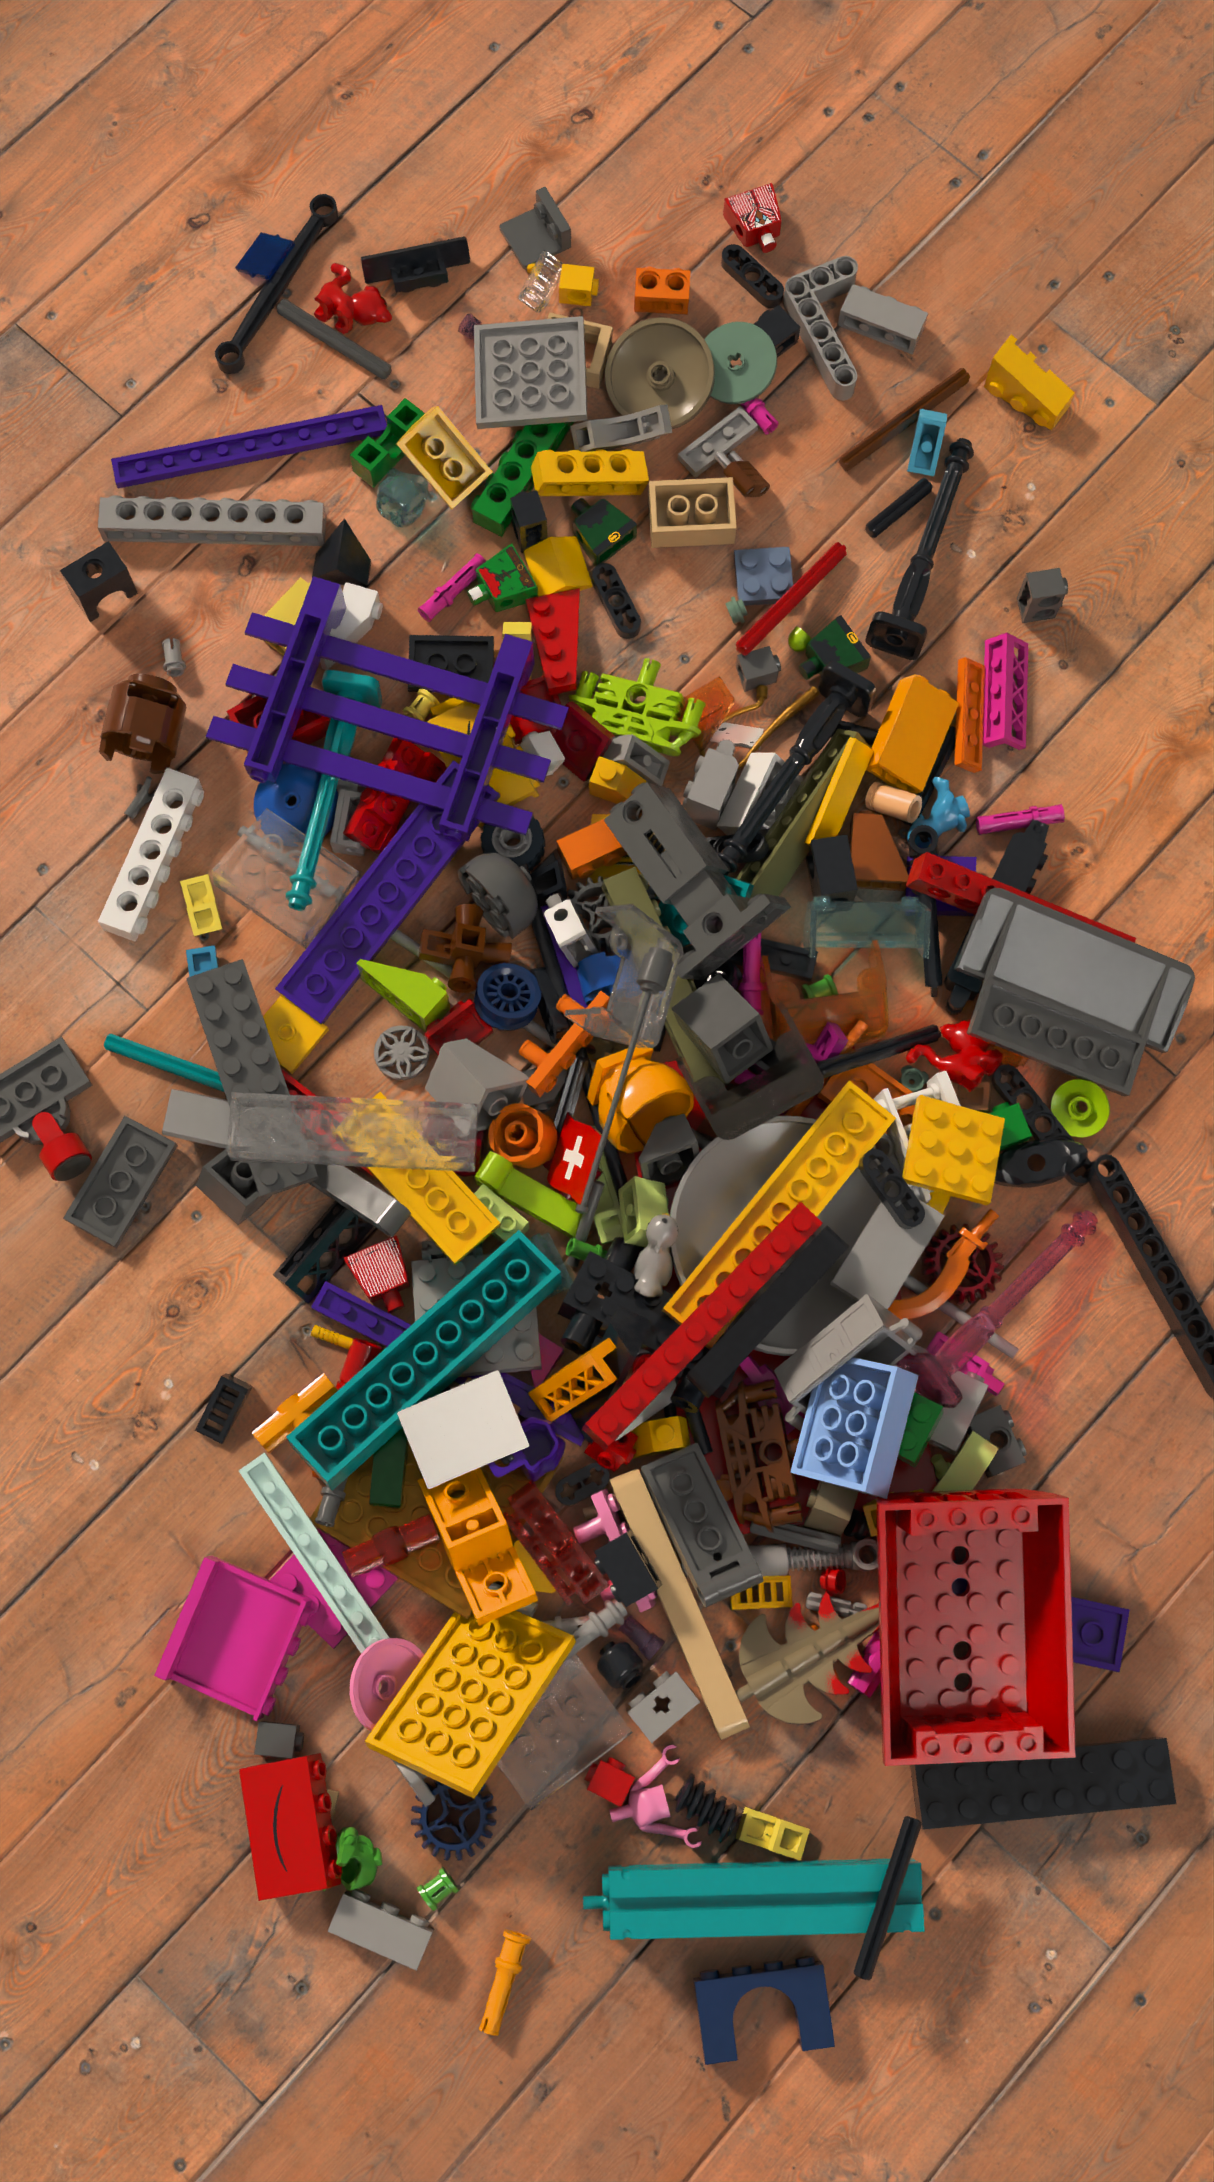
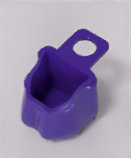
M531 1417L521 1423L529 1447L513 1453L514 1460L506 1467H499L494 1461L489 1463L488 1465L495 1477H502L520 1467L525 1477L534 1482L558 1466L564 1454L566 1444L562 1438L556 1436V1425L548 1420Z

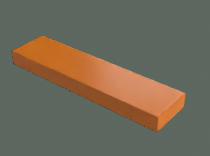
M964 657L958 660L957 702L959 705L956 709L955 766L976 773L982 771L985 665Z

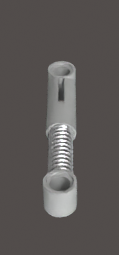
M873 1539L850 1542L848 1545L843 1544L842 1547L840 1546L838 1554L813 1548L808 1549L805 1546L803 1549L799 1546L798 1549L793 1547L791 1550L790 1547H786V1544L748 1546L759 1566L762 1576L787 1575L789 1569L794 1571V1568H797L798 1571L800 1568H803L804 1571L805 1568H808L810 1571L812 1567H814V1570H816V1567H819L821 1570L822 1567L827 1569L830 1566L833 1569V1566H836V1569H838V1566H841L842 1569L847 1567L852 1570L866 1572L878 1567V1545ZM864 1546L869 1547L874 1553V1559L870 1564H865L859 1559V1550ZM718 1557L713 1558L715 1561L720 1560ZM681 1561V1568H682V1570H683V1572H684V1575H685L687 1578H689V1576H688V1574H687V1572H686V1570H685V1568H684V1566H683V1563H682V1561Z

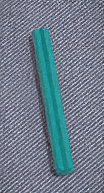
M108 1034L104 1042L106 1050L224 1092L217 1071L114 1034Z

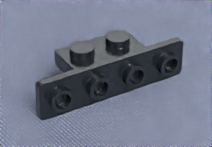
M465 236L361 257L365 283L370 284L392 279L396 293H408L417 288L427 286H440L442 283L449 282L446 268L470 263L468 242Z

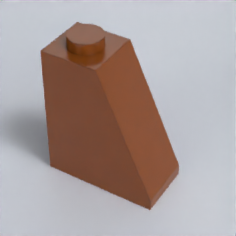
M868 810L853 813L850 822L849 847L857 888L905 891L909 875L883 815H878Z

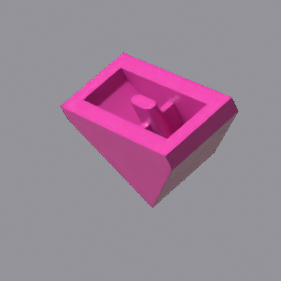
M540 1334L539 1344L542 1369L531 1370L534 1388L542 1384L550 1376L564 1354L563 1348Z

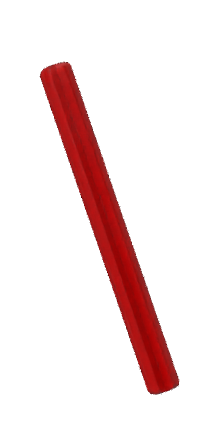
M836 542L736 642L737 652L744 656L748 655L847 555L846 546Z

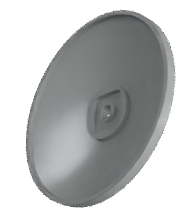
M772 1116L751 1120L722 1133L696 1156L678 1185L670 1210V1217L675 1219L679 1230L676 1242L670 1247V1255L681 1286L815 1123V1119L799 1116ZM870 1159L871 1162L868 1164V1167L878 1170L879 1160ZM859 1165L817 1216L823 1224L751 1298L723 1335L826 1226H829L850 1247L754 1350L773 1355L792 1356L857 1302L830 1285V1282L881 1202L860 1172ZM886 1171L884 1174H881V1176L876 1178L879 1182L889 1173ZM887 1181L885 1183V1193H887L890 1186L895 1182Z

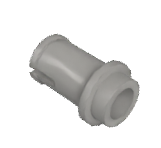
M170 638L162 642L165 657L163 669L171 677L181 676L186 668V663L182 660L180 640L173 638L172 649Z

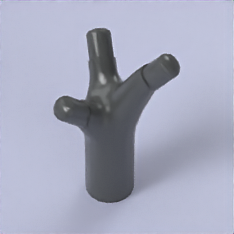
M146 777L144 785H137V794L124 812L125 815L133 820L146 803L152 801L154 794L148 793L152 781L151 777Z

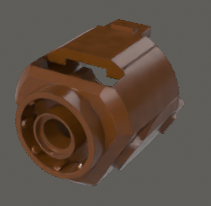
M133 674L128 677V680L113 686L100 736L99 753L106 761H112L114 752H118L131 758L151 761L150 773L152 774L164 773L166 768L170 767L171 760L176 756L187 708L181 696L177 694L175 685L157 676Z

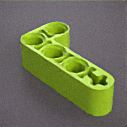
M489 1151L474 1176L476 1184L479 1186L482 1184L486 1185L505 1202L572 1239L573 1237L575 1238L582 1217V1213L575 1211L577 1203L569 1201L561 1194L516 1170L510 1161L497 1153Z

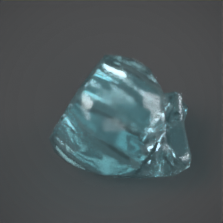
M392 468L388 471L387 478L379 484L376 508L382 517L389 520L395 526L409 527L419 519L424 511L428 495V483L423 476L404 473Z

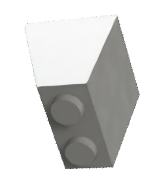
M461 1039L443 1044L435 1065L430 1072L425 1089L464 1133L469 1134L489 1129L492 1120L497 1118L502 1108L510 1104L519 1103L527 1087L526 1081L529 1077L470 1040Z

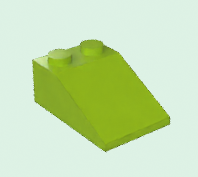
M363 959L357 962L362 981L424 1032H427L426 1028L436 1019L441 1020L451 1009L448 999L449 995L446 992L447 987L438 978L430 979L423 973Z

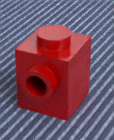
M609 1756L607 1762L600 1759L598 1765L592 1762L584 1780L589 1782L587 1790L621 1807L635 1776L624 1771L626 1767L624 1763Z

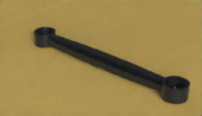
M320 194L311 200V217L267 280L233 339L221 343L216 348L215 357L218 367L222 372L236 374L243 369L245 365L244 350L286 290L322 228L332 226L337 221V204L332 196ZM324 206L333 209L326 215L315 213L317 209ZM227 353L239 355L234 362L225 363L221 361L222 357Z

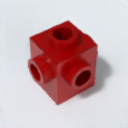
M629 1432L619 1440L614 1441L605 1451L593 1441L592 1444L588 1443L584 1453L595 1459L602 1467L615 1472L622 1464L627 1466L634 1457L637 1450L633 1446L638 1436Z

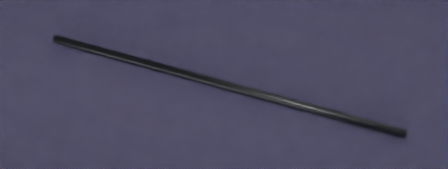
M527 864L519 865V867H524L531 876ZM531 880L530 882L536 892L533 880ZM537 896V913L531 925L546 972L560 999L564 994L568 996L569 994ZM566 1016L570 1029L575 1022ZM582 1046L575 1055L589 1060L586 1048ZM589 1060L582 1087L595 1128L602 1134L603 1129L599 1123V1104L592 1106L587 1099L593 1076ZM607 1139L603 1154L620 1205L618 1190L628 1180L618 1149ZM677 1376L674 1378L676 1385L680 1379ZM700 1408L697 1413L685 1411L694 1443H698L703 1455L712 1453L713 1449Z

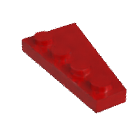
M580 588L525 599L548 695L577 690Z

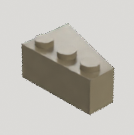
M819 1481L817 1488H812L806 1504L810 1508L803 1527L841 1537L850 1521L858 1491Z

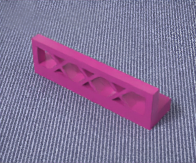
M1004 633L985 640L983 746L991 748L1005 743L1021 750L1026 748L1028 643L1009 633ZM1014 647L1018 649V660L1014 654ZM1013 672L1017 678V685L1013 679ZM1013 699L1017 705V712L1012 705ZM1012 725L1016 731V738L1012 736Z

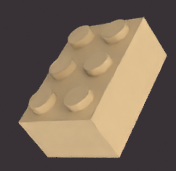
M733 477L649 481L648 502L651 548L735 543L736 516Z

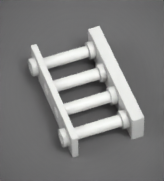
M947 1071L936 1073L926 1082L928 1085L927 1089L892 1099L889 1089L886 1088L874 1098L878 1104L896 1117L895 1121L887 1129V1134L895 1142V1154L902 1172L912 1124L903 1126L897 1110L915 1105L916 1098L919 1095L960 1106ZM907 1184L918 1199L924 1203H928L931 1200L929 1193L934 1191Z

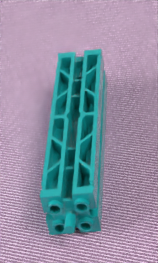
M891 1858L629 1865L627 1867L613 1865L608 1866V1874H602L603 1895L583 1896V1909H603V1931H610V1940H623L627 1937L631 1939L866 1933ZM913 1858L910 1859L887 1933L904 1932L906 1930L925 1932L924 1909L921 1896V1863Z

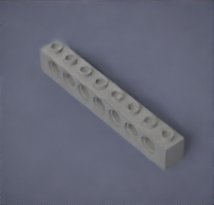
M113 495L109 498L100 497L98 530L103 541L322 546L325 543L326 512L324 503L315 500H306L304 502H290L285 499L277 501H262L260 499L235 501L231 498L207 500L201 497L190 500L176 497L152 499L147 496L123 498ZM134 515L132 519L125 520L127 516ZM156 516H163L159 520H152ZM183 517H190L186 521H180ZM212 517H218L216 521H208ZM239 518H246L243 522H235ZM269 518L274 519V520H273L272 522H270V523H264V521H265L266 519H269ZM295 519L302 520L301 522L296 524L291 523Z

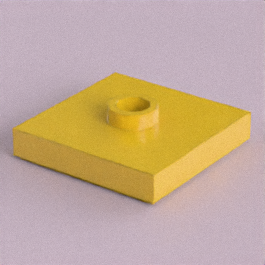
M282 994L263 1016L279 1064L290 1074L296 1071L329 1031L326 1025L317 1022Z

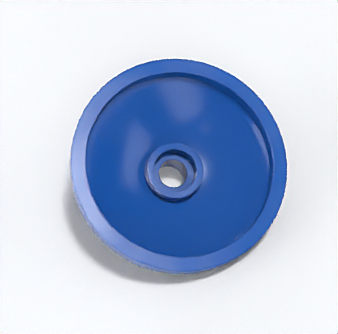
M283 763L276 783L267 780L266 783L260 782L254 796V813L260 828L270 839L288 847H303L322 773ZM337 789L324 837L333 828L338 801ZM295 796L297 798L296 804L289 806L288 799Z

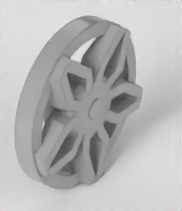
M402 1025L394 1026L384 1031L377 1039L374 1047V1058L380 1071L387 1077L395 1080H408L419 1075L426 1067L429 1060V1047L425 1037L415 1028ZM404 1032L401 1035L400 1041L395 1035H393V1033ZM411 1033V1041L408 1043L405 1041V1038ZM416 1036L422 1042L424 1049L418 1046L412 1047L416 1042ZM386 1038L394 1040L395 1043L393 1045L388 1044ZM383 1043L385 1048L390 1051H385L379 1057V1050L381 1044ZM417 1051L424 1055L414 1056V1052ZM387 1056H391L390 1061L381 1062ZM422 1061L418 1068L411 1072L412 1064L410 1062ZM396 1064L399 1074L392 1073L385 1067ZM401 1065H407L406 1074L403 1073Z

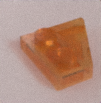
M720 676L685 696L684 708H681V717H677L681 722L689 698H695L694 703H696L697 699L705 702L706 706L703 709L697 727L702 733L696 738H691L700 752L706 748L735 703L733 695Z

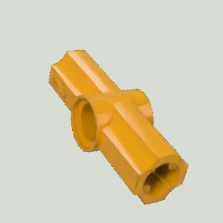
M323 1373L299 1394L295 1393L281 1403L276 1409L277 1412L256 1428L252 1434L270 1454L287 1439V1435L338 1391L337 1388Z

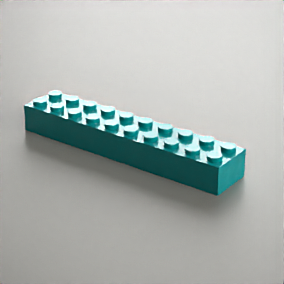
M518 1230L287 1435L286 1438L289 1444L333 1491L402 1428L397 1415L399 1411L439 1395L562 1284L561 1271Z

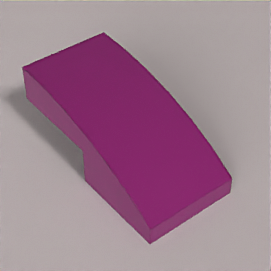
M827 1022L815 1044L804 1043L795 1057L813 1071V1074L805 1084L818 1076L815 1071V1065L819 1061L838 1056L847 1044L848 1039L838 1024Z

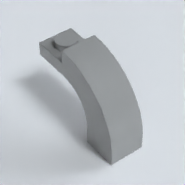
M667 404L624 416L588 420L570 426L574 448L581 452L627 447L659 439L660 436L673 433Z

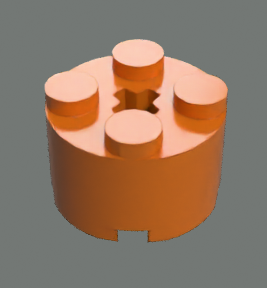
M514 1103L502 1108L497 1118L492 1120L488 1131L490 1147L495 1153L504 1157L513 1165L531 1169L553 1158L557 1144V1130L551 1117L526 1104Z

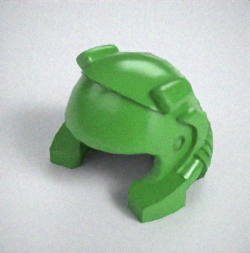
M342 1828L337 1834L336 1842L338 1857L336 1865L342 1867L341 1883L347 1890H356L371 1885L376 1877L378 1866L382 1865L381 1850L374 1848L373 1843L366 1836L358 1835L356 1828Z

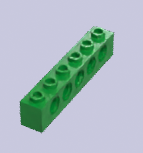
M575 421L525 425L523 430L519 429L513 438V445L509 452L505 451L502 454L495 474L492 473L488 476L481 496L476 495L471 504L473 523L502 537L512 522L510 498L523 491L531 492L534 487L531 465L537 452L544 450L556 452L570 431V426ZM538 433H543V434H545V435L542 436V437H537V436H535V434H538ZM523 455H530V456H532V457H530V458H522L521 456H523ZM511 476L517 477L516 480H508L507 478ZM496 498L504 499L502 502L493 501Z

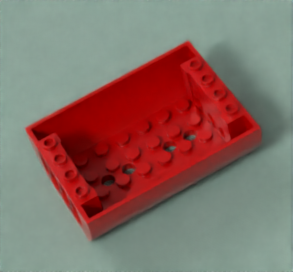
M1027 1489L897 1492L888 1494L887 1499L879 1497L876 1502L882 1758L884 1766L1076 1758L1069 1498L1054 1493ZM963 1546L966 1550L965 1559L960 1563H954L951 1559L952 1550L955 1547ZM957 1578H964L967 1582V1588L962 1594H954L952 1591V1583ZM965 1641L969 1647L967 1654L960 1658L955 1657L953 1653L955 1644ZM960 1673H967L969 1676L968 1685L963 1689L955 1688V1677Z

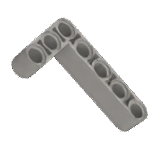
M850 256L836 258L792 276L785 284L783 298L784 307L788 315L800 326L799 335L831 395L841 401L848 400L853 396L857 372L820 303L849 292L852 284H855L858 264ZM840 381H845L848 384H842Z

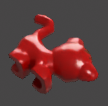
M338 263L331 265V272L340 276L334 278L332 282L325 283L320 293L314 298L315 301L320 303V306L314 312L318 320L327 322L333 315L338 317L335 328L342 334L349 333L353 329V320L361 326L373 325L377 322L387 323L392 320V315L387 309V303L380 295L378 288L366 286L364 290L349 296L344 293L341 287L351 282L350 269Z
M971 1019L957 1024H945L940 1027L942 1036L949 1041L951 1049L956 1054L941 1058L929 1045L918 1044L908 1051L905 1059L909 1064H914L920 1055L925 1056L930 1064L940 1072L947 1071L951 1082L957 1083L969 1092H972L981 1083L984 1074L990 1076L995 1072L1002 1061L1003 1054L998 1049L986 1051L991 1043L966 1034Z

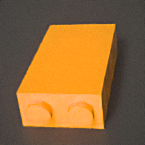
M916 674L899 681L871 749L874 752L866 769L890 786L913 794L923 792L959 705L957 701L950 697L948 692L937 689L928 683V679Z

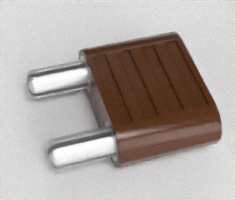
M722 451L716 453L717 455L714 458L724 468V475L727 478L733 477V485L744 497H760L768 491L770 484L749 461H743L735 451L730 452L728 458Z

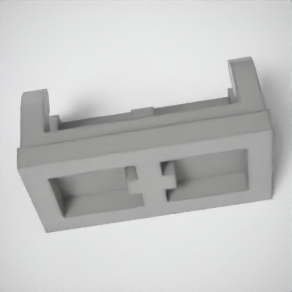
M345 789L339 790L330 840L334 853L356 856L365 855V847L343 834L360 802L361 792L346 791Z

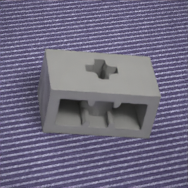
M666 1671L653 1682L656 1688L646 1696L642 1691L628 1703L631 1709L627 1713L651 1743L700 1703L677 1672L670 1675ZM657 1696L661 1699L668 1697L670 1700L667 1703L669 1710L666 1713L661 1710L658 1712L653 1710L656 1706L654 1699Z

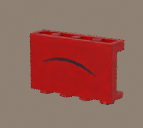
M321 1753L239 1769L258 1901L318 1891L340 1885L342 1867L336 1865L338 1858L336 1851L337 1833L332 1825L330 1813L332 1801L327 1793L325 1781L327 1769L322 1760Z

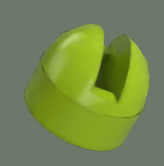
M796 626L789 634L788 644L794 651H803L812 638Z

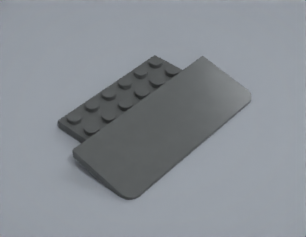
M993 888L983 896L954 967V970L984 981L966 1034L1076 1078L1092 1081L1098 1086L1124 1097L1130 1096L1145 1046L1161 1053L1168 1052L1187 1007L1195 982V974L1192 968L1185 963L1002 888Z

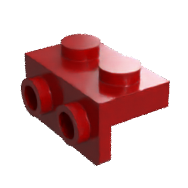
M469 999L465 1003L463 1001L456 1003L449 1010L450 1014L444 1019H436L426 1028L427 1032H425L424 1036L428 1045L438 1056L441 1047L446 1042L468 1039L478 1045L494 1032L492 1027L480 1018L476 1012L474 1002Z

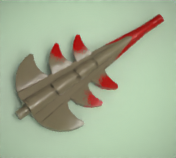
M825 1593L818 1610L820 1629L815 1631L804 1621L800 1603H795L786 1620L785 1635L787 1643L779 1645L774 1641L768 1632L766 1615H759L747 1627L741 1639L739 1661L742 1673L748 1684L735 1691L740 1702L755 1695L761 1707L768 1714L787 1724L804 1725L821 1720L822 1714L816 1711L805 1697L804 1685L810 1682L815 1688L824 1693L848 1695L849 1689L837 1679L833 1669V1663L837 1660L852 1671L865 1674L872 1673V1668L861 1657L857 1645L879 1630V1603L841 1619L832 1606L830 1595Z

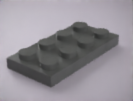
M124 1116L63 1219L117 1248L176 1150L177 1143Z

